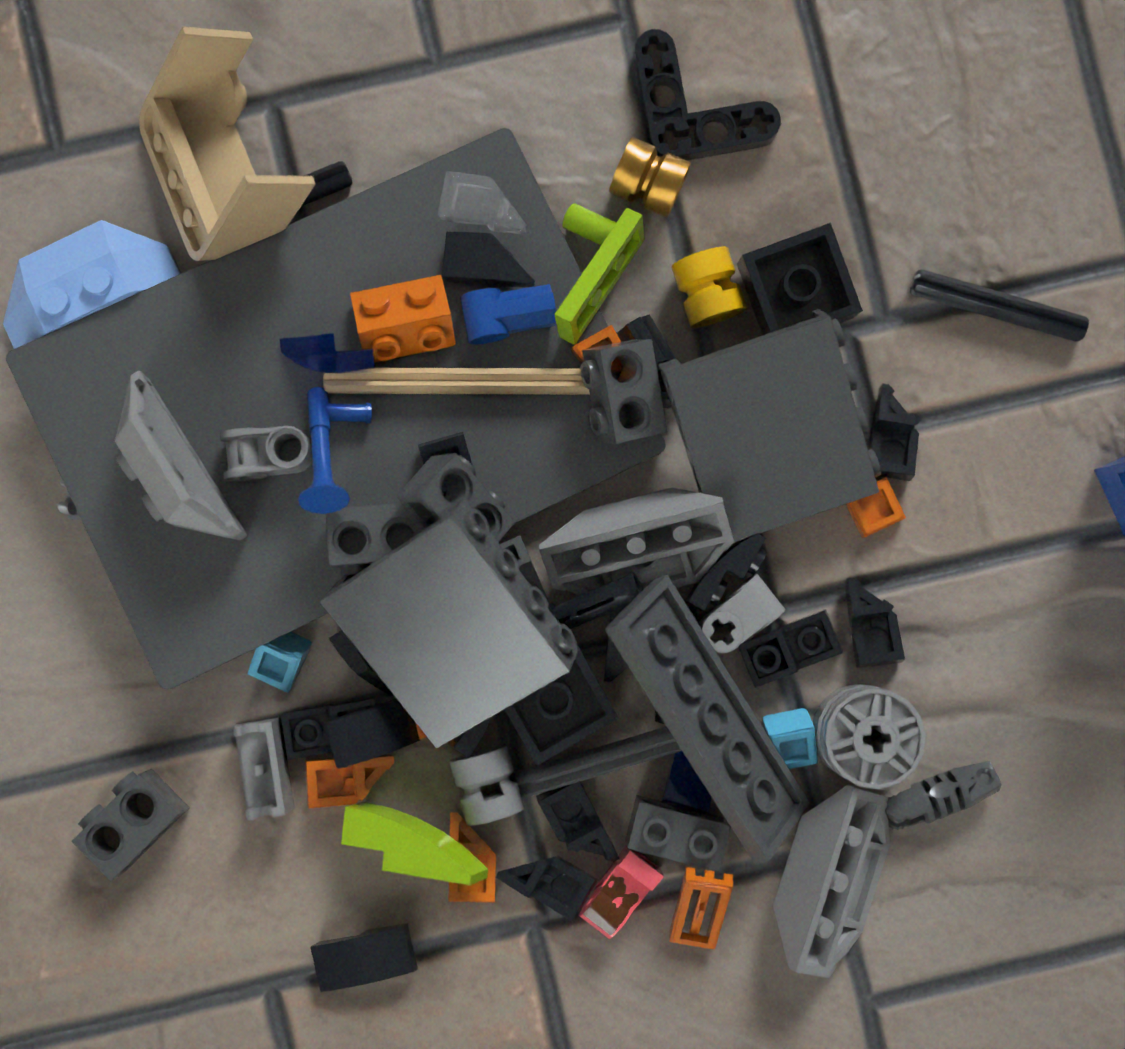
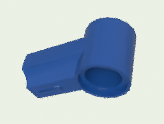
M550 284L501 292L497 288L479 289L465 293L460 297L469 344L493 343L508 338L511 333L557 325L554 315L556 313V306Z

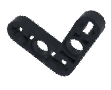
M660 29L645 31L638 37L634 50V63L649 143L656 147L657 156L662 157L669 152L689 161L761 148L769 145L775 139L781 126V116L778 109L766 101H755L688 113L676 47L672 37ZM656 44L658 51H666L661 55V73L653 75L654 64L651 55H643L647 53L648 45ZM658 86H667L674 92L675 101L671 106L658 107L651 101V91ZM754 115H760L762 122H770L764 134H759L756 127L742 129L741 139L735 138L736 123L734 118L736 117L739 118L738 127L751 124ZM712 121L722 123L727 129L728 137L721 143L707 141L702 133L703 127L707 123ZM689 126H695L694 140L697 147H691L692 138L678 141L675 150H669L667 143L659 142L664 139L665 131H672L674 137L679 138L688 136Z

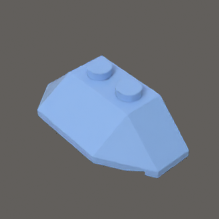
M100 220L18 260L3 326L13 348L16 349L181 274L167 245Z

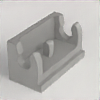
M280 717L234 725L233 731L236 737L247 820H254L257 817L271 814L272 817L288 814L295 807Z

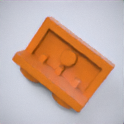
M441 275L350 293L364 360L368 364L428 351H436L452 347L456 344L451 312Z

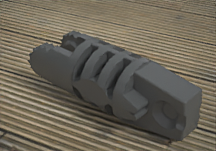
M990 761L953 768L947 772L916 782L911 785L910 789L899 792L898 795H893L891 798L888 797L885 812L889 827L892 830H899L924 821L929 824L951 814L971 808L1000 791L1002 785Z

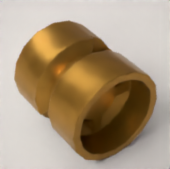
M632 137L617 166L609 193L631 203L640 198L643 200L645 209L668 218L686 179L691 162L669 152L662 157L657 156L655 146Z

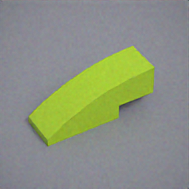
M363 802L345 806L341 844L384 851L382 871L465 885H472L487 879L488 868L452 837L429 823L394 808Z

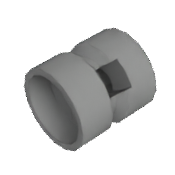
M507 745L482 749L473 752L470 758L462 755L449 761L456 787L462 788L465 791V794L460 799L466 825L472 826L489 823L524 810L518 783L509 780V776L514 771ZM494 783V792L481 794L479 787Z

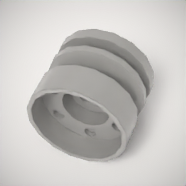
M852 684L837 688L822 700L814 715L813 725L815 728L817 754L829 769L859 787L883 789L897 785L915 771L924 755L926 734L920 715L907 699L890 690L863 684ZM871 726L872 729L881 732V739L873 740V748L871 745L863 742V736L871 734Z

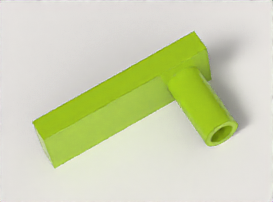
M573 203L565 213L563 219L564 229L600 245V248L554 314L559 338L573 345L577 343L645 240L643 215L629 208L625 209L617 222L576 203Z

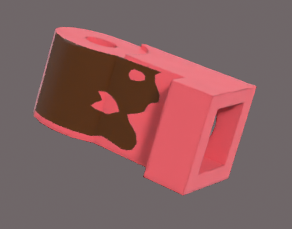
M627 845L619 854L620 859L613 862L598 882L597 888L586 901L579 914L583 920L608 939H611L618 933L649 891H653L664 877L659 866L641 852L628 849Z

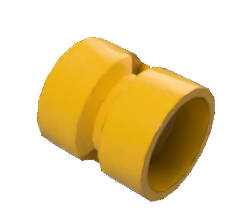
M714 247L696 252L678 260L671 266L678 290L687 293L688 296L683 306L691 328H701L716 324L747 310L740 284L731 281L735 268L728 247Z

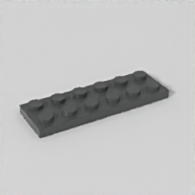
M664 575L656 578L605 630L754 864L769 862L810 805V802L669 576Z

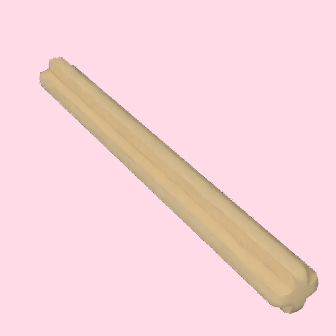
M328 367L324 370L323 374L324 390L329 394L590 395L589 389L585 387L582 381L581 369Z

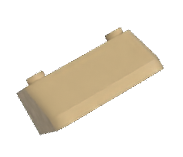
M182 27L140 111L139 126L143 142L189 256L196 261L216 260L284 231L316 184L313 176H260L255 174L235 126V122L241 111L244 110L247 102L246 89L241 84L236 70L253 41L250 32Z

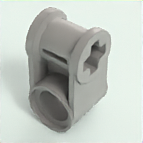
M293 426L238 428L220 432V441L226 444L228 470L223 472L224 481H249L262 479L267 476L299 473L305 471L313 462L311 440L301 430ZM288 439H299L302 445L300 455L295 460L289 462L282 461L279 454L281 445Z
M755 573L727 594L722 602L698 621V624L715 652L729 653L753 634L758 633L776 620L785 611V608L760 576ZM713 622L716 624H727L728 629L724 632L727 639L725 642L722 640H711L710 636L714 633V628L711 625Z

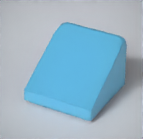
M293 632L256 648L247 674L289 693L308 655L312 642Z
M801 708L763 716L764 730L789 769L818 764L815 728L807 709Z

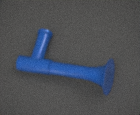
M314 387L307 392L313 481L311 487L300 494L298 501L299 505L306 511L326 514L343 509L350 500L349 493L345 489L336 486L333 481L329 440L331 432L330 421L365 422V424H371L372 407L371 403L329 404L328 392L324 388Z

